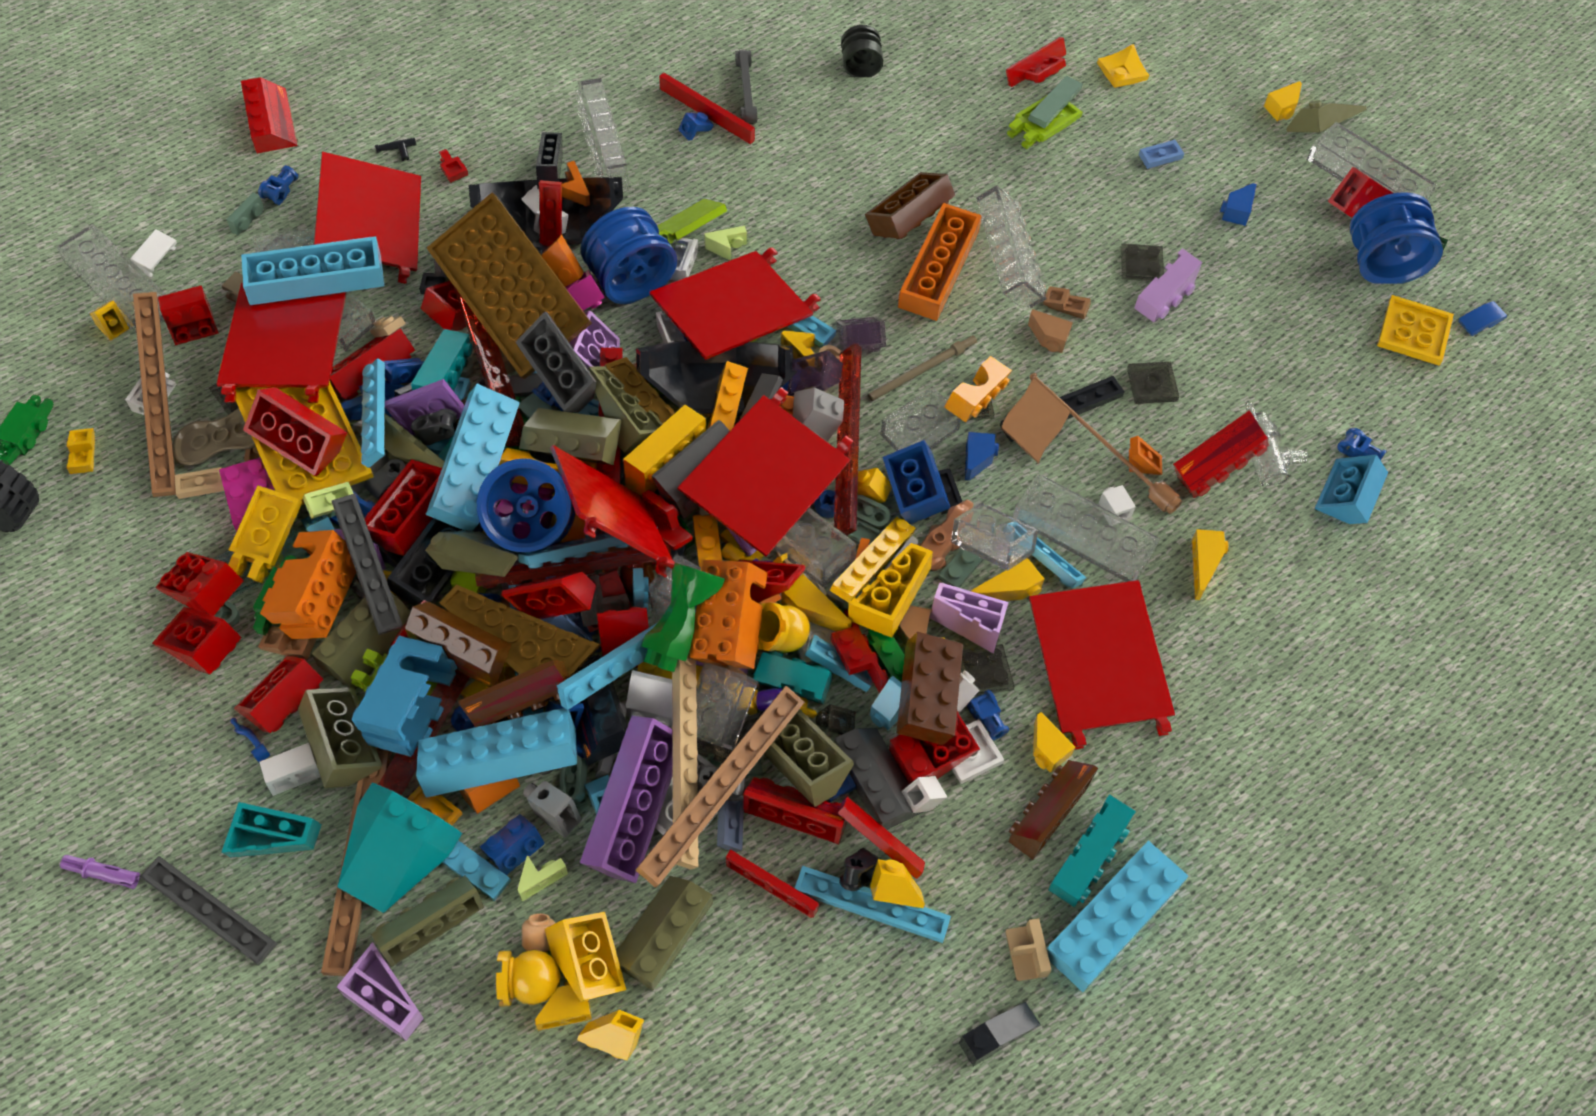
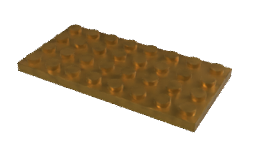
M493 192L427 247L432 257L523 379H526L535 369L518 347L516 341L544 312L549 314L568 342L572 341L592 324Z

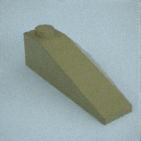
M1321 100L1311 101L1308 106L1298 112L1286 130L1287 132H1322L1367 110V107L1362 105L1322 103Z
M605 366L589 367V372L596 380L595 392L604 416L622 420L618 447L624 453L632 452L662 425L661 421L651 410L647 413L638 404L640 400L636 396L632 397L623 390L624 384Z
M384 413V448L389 451L386 455L391 460L400 459L407 465L413 459L437 467H443L445 461Z
M471 530L439 532L431 539L430 545L425 550L442 569L501 577L506 576L518 559L515 554L496 544L483 532Z

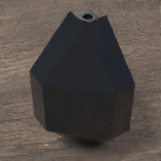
M582 177L590 194L589 206H584L562 197V211L568 214L566 233H563L562 236L568 245L581 244L589 228L598 219L613 211L623 200L622 177ZM560 178L559 182H562L563 184L566 183L567 180L566 178ZM537 180L468 185L470 207L474 208L493 192L531 243H540V235L534 231L536 215L521 200L529 190L537 185Z
M675 341L636 348V371L679 408L687 405L705 418H709L712 415L717 398V385L727 361L748 368L736 417H741L762 373L780 376L783 379L779 387L780 389L798 372L792 368L793 346L748 342L707 360L700 355L689 341Z

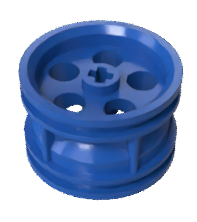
M1401 192L1376 198L1361 207L1350 222L1349 229L1352 242L1358 249L1357 262L1360 273L1364 279L1371 283L1403 284L1410 282L1431 271L1442 257L1443 247L1440 236L1436 231L1431 205L1427 199L1418 194Z
M639 207L619 208L598 219L586 232L580 247L583 261L598 279L599 285L606 296L617 304H632L650 296V291L663 287L668 283L677 266L675 250L666 238L659 235L658 226L650 214Z
M515 459L499 465L484 479L477 496V514L483 530L496 544L511 551L535 552L550 545L558 544L570 531L576 511L561 474L547 464L533 459ZM517 476L525 477L528 482V488L524 493H516L511 487L512 480ZM546 483L552 484L555 488L554 497L548 501L542 500L539 496L540 487ZM501 500H508L513 505V511L507 517H501L496 512V505ZM529 501H532L531 505H534V510H529L528 514H526L523 504H528ZM548 511L553 512L557 518L556 524L550 529L544 528L540 522L542 514ZM519 522H527L530 526V534L524 539H519L514 534V527Z

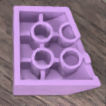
M590 310L585 314L592 324L569 342L587 369L593 366H600V348H620V338Z

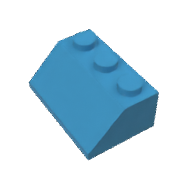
M1377 454L1336 459L1315 509L1348 524L1368 523L1388 475V471Z

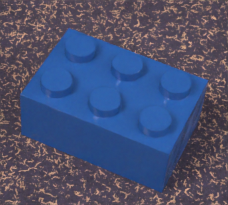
M925 440L882 457L900 514L909 524L951 508L933 453Z

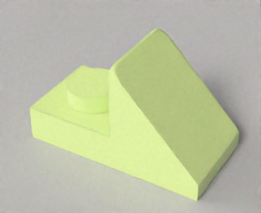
M745 226L704 233L705 248L723 258L731 260V247L739 248L747 244Z
M349 482L304 494L302 498L311 519L326 514L331 518L336 515L331 500L354 493Z
M529 856L526 857L517 889L522 901L568 874L566 865L561 858L545 863L541 870L537 871Z

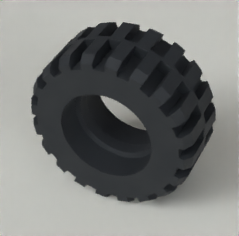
M0 460V530L2 532H15L22 528L38 505L39 494L37 488H34V484L27 480L22 473L14 470L15 468Z

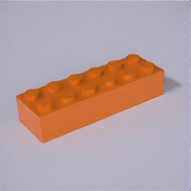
M946 203L942 204L900 290L898 308L935 321L938 320L979 233L982 215Z

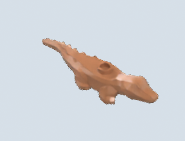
M967 499L958 505L952 506L948 510L946 520L942 524L932 525L923 542L917 544L933 551L930 570L937 571L945 567L946 555L950 551H955L961 547L962 541L958 537L957 532L970 518L973 509V502Z

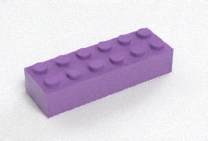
M631 716L580 860L581 864L617 880L637 882L639 873L635 869L645 858L673 776L672 729L654 718Z

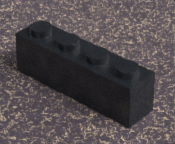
M541 133L536 163L537 189H539L540 180L559 182L563 159L562 133Z

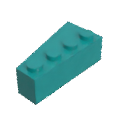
M444 329L412 381V391L444 379L454 392L468 356L470 357L472 354L473 345L470 343L469 334Z
M1109 794L1099 813L1097 812L1086 833L1082 835L1073 853L1069 855L1048 890L1074 908L1079 901L1084 903L1091 893V890L1088 889L1091 881L1097 883L1105 871L1101 868L1104 861L1110 863L1117 852L1114 849L1117 841L1122 844L1130 831L1126 827L1136 811Z

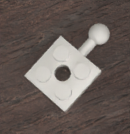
M979 719L966 726L980 747V750L975 756H970L952 769L960 784L1004 763L1003 756Z

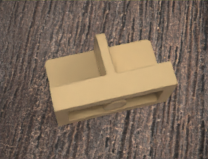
M1039 918L1029 920L1024 927L1007 929L1005 933L1016 980L1024 981L1048 977L1051 972V966Z

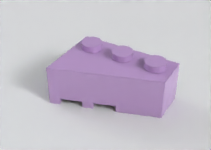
M1182 248L1178 252V258L1173 265L1168 263L1165 266L1167 271L1159 279L1155 277L1137 298L1134 308L1152 322H1155L1158 318L1163 319L1172 306L1177 307L1185 294L1189 296L1196 287L1194 283L1202 262Z
M939 583L929 618L994 654L1008 602Z
M373 942L337 986V989L344 997L405 1041H407L424 1019Z

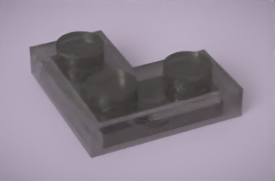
M599 575L587 576L596 584L590 610L581 611L584 627L598 624L597 613H603L607 610L622 611L630 608L627 592L603 597Z

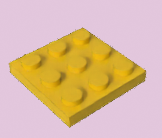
M1391 295L1377 346L1440 366L1444 358L1454 314Z

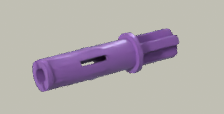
M64 855L60 862V868L80 873L82 878L85 879L92 877L130 889H135L140 880L139 872L99 863L94 858L85 860Z

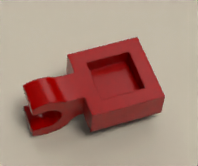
M447 149L439 151V155L442 157L440 159L442 162L440 168L450 183L468 176V170L458 156L452 158Z

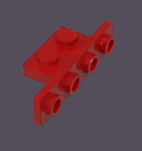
M1064 37L1055 39L1006 69L1008 85L1013 87L1025 79L1041 83L1045 81V78L1058 73L1060 69L1066 66V61L1062 58L1066 55Z
M651 490L642 493L644 503L667 546L676 550L693 540L692 535L680 527L677 519L679 514L673 504L667 503L662 496L656 495Z
M848 609L843 610V613L848 617ZM851 622L850 628L831 633L830 640L848 674L852 675L867 670L880 694L888 682V676L884 669L881 670L878 664V657L874 651L870 650L867 636L861 633L859 624Z

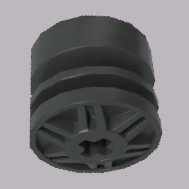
M856 25L844 32L841 37V48L845 72L854 78L872 77L880 72L884 60L879 32L874 27L868 25Z

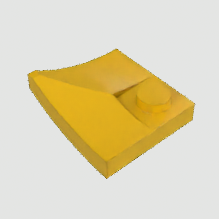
M1134 44L1112 55L1098 58V66L1114 88L1139 83L1149 78V74L1142 65Z

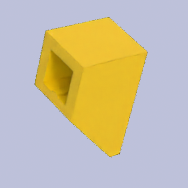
M878 468L844 474L840 480L841 483L837 492L848 497L864 495L878 503H884L892 486L888 478Z
M617 1010L588 1022L578 1035L577 1041L586 1044L590 1048H597L609 1053L615 1058L628 1061L637 1046L644 1019Z

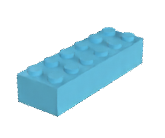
M376 236L241 255L243 288L250 305L384 287L381 254Z
M479 384L474 386L468 394L426 512L427 516L462 530L472 531L479 524L477 514L479 489L487 475L499 465L520 402Z
M561 708L418 740L416 777L425 797L576 765V730L569 709Z
M1148 840L1047 947L1049 961L1077 988L1084 992L1183 885L1188 875Z

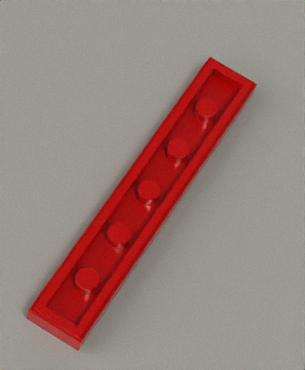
M663 72L659 76L660 90L696 112L706 114L709 120L750 145L755 141L754 126Z

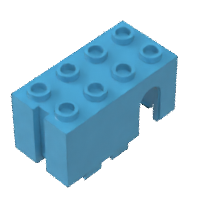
M398 636L396 642L390 647L389 654L383 665L378 668L377 675L372 684L366 689L363 700L353 713L352 721L357 729L361 730L362 736L368 745L411 757L418 746V740L429 738L433 729L428 728L431 720L438 721L444 708L439 707L442 701L441 698L426 695L431 686L426 684L428 680L450 686L456 675L454 670L457 669L454 660L448 659L442 646Z

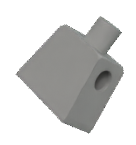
M543 781L539 786L530 783L524 789L523 795L528 798L527 800L534 814L562 837L566 838L581 822L582 818L573 799L547 781Z

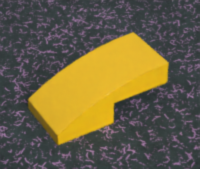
M94 429L69 431L67 448L70 452L67 463L69 474L93 472Z

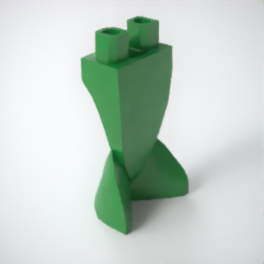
M675 563L674 568H672L671 603L660 621L644 636L641 646L648 649L644 662L667 671L675 672L678 660L686 661L694 634L695 606L716 594L723 586L725 578Z

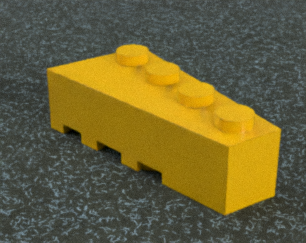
M687 405L681 407L623 459L625 486L641 496L642 493L648 490L654 493L657 487L652 475L706 431V418Z
M910 543L886 570H882L878 574L877 579L871 585L868 584L856 599L854 598L849 602L848 618L854 623L892 638L931 569L933 551Z

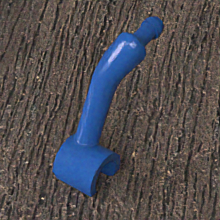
M236 718L230 719L231 724L235 727L234 731L246 736L255 746L251 753L258 763L271 756L264 744H261L250 728L239 725Z

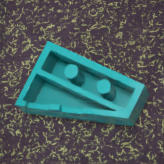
M769 651V654L762 652L753 680L771 688L783 689L787 686L797 696L824 705L833 676L827 668L815 665V667L810 666L805 661L797 658L789 660L783 658L781 653Z
M238 802L221 853L234 858L314 850L322 824L313 818Z

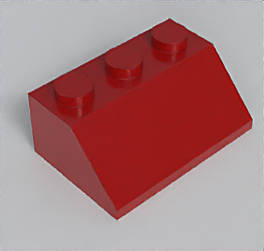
M575 572L573 574L521 584L503 590L501 595L517 610L538 619H545L590 610L596 584L583 572Z
M287 655L234 709L260 730L270 734L283 726V720L289 714L298 711L305 691L319 689V684L324 679L304 659Z

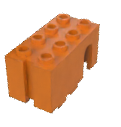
M334 530L299 532L293 547L303 548L311 556L306 559L285 560L283 567L277 569L273 578L275 583L272 588H268L263 598L265 604L260 614L273 624L281 623L280 630L291 639L327 638L356 574V570L345 540Z
M703 560L702 571L725 578L723 586L716 594L696 607L694 634L689 658L709 666L727 667L730 665L735 668L754 669L756 653H758V637L762 625L763 606L751 600L750 587L751 584L765 589L767 572L750 562Z

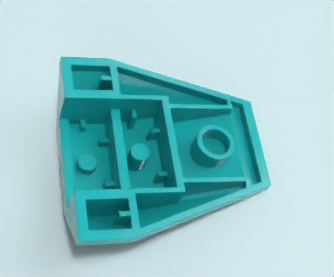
M372 782L357 806L337 887L380 912L385 913L449 857L463 833L440 817L403 796Z

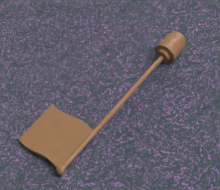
M1036 373L1030 375L1031 383L1022 398L1007 414L1001 429L1038 464L1045 449L1059 434L1069 414H1071L1150 487L1148 498L1163 512H1168L1169 514L1178 509L1182 504V500L1179 499L1180 495L1164 481L1159 483L1157 481L1153 484L1037 377Z

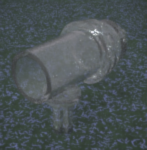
M1248 402L1245 405L1246 412L1250 410L1267 436L1269 443L1265 453L1251 458L1259 483L1262 487L1281 484L1290 476L1287 469L1292 464L1307 463L1309 454L1304 452V450L1291 451L1289 447H1279L1278 441L1281 438V434L1278 432L1277 426L1270 421L1267 413H1256L1253 404Z

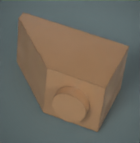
M1032 309L1028 325L1041 346L1051 352H1063L1073 322Z
M909 606L897 631V635L905 646L906 642L917 631L927 633L931 609Z

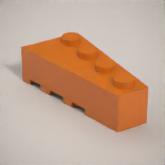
M562 235L541 254L565 287L579 280L584 274L582 267Z

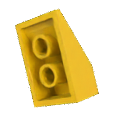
M605 912L564 919L545 928L551 955L580 1001L626 990Z

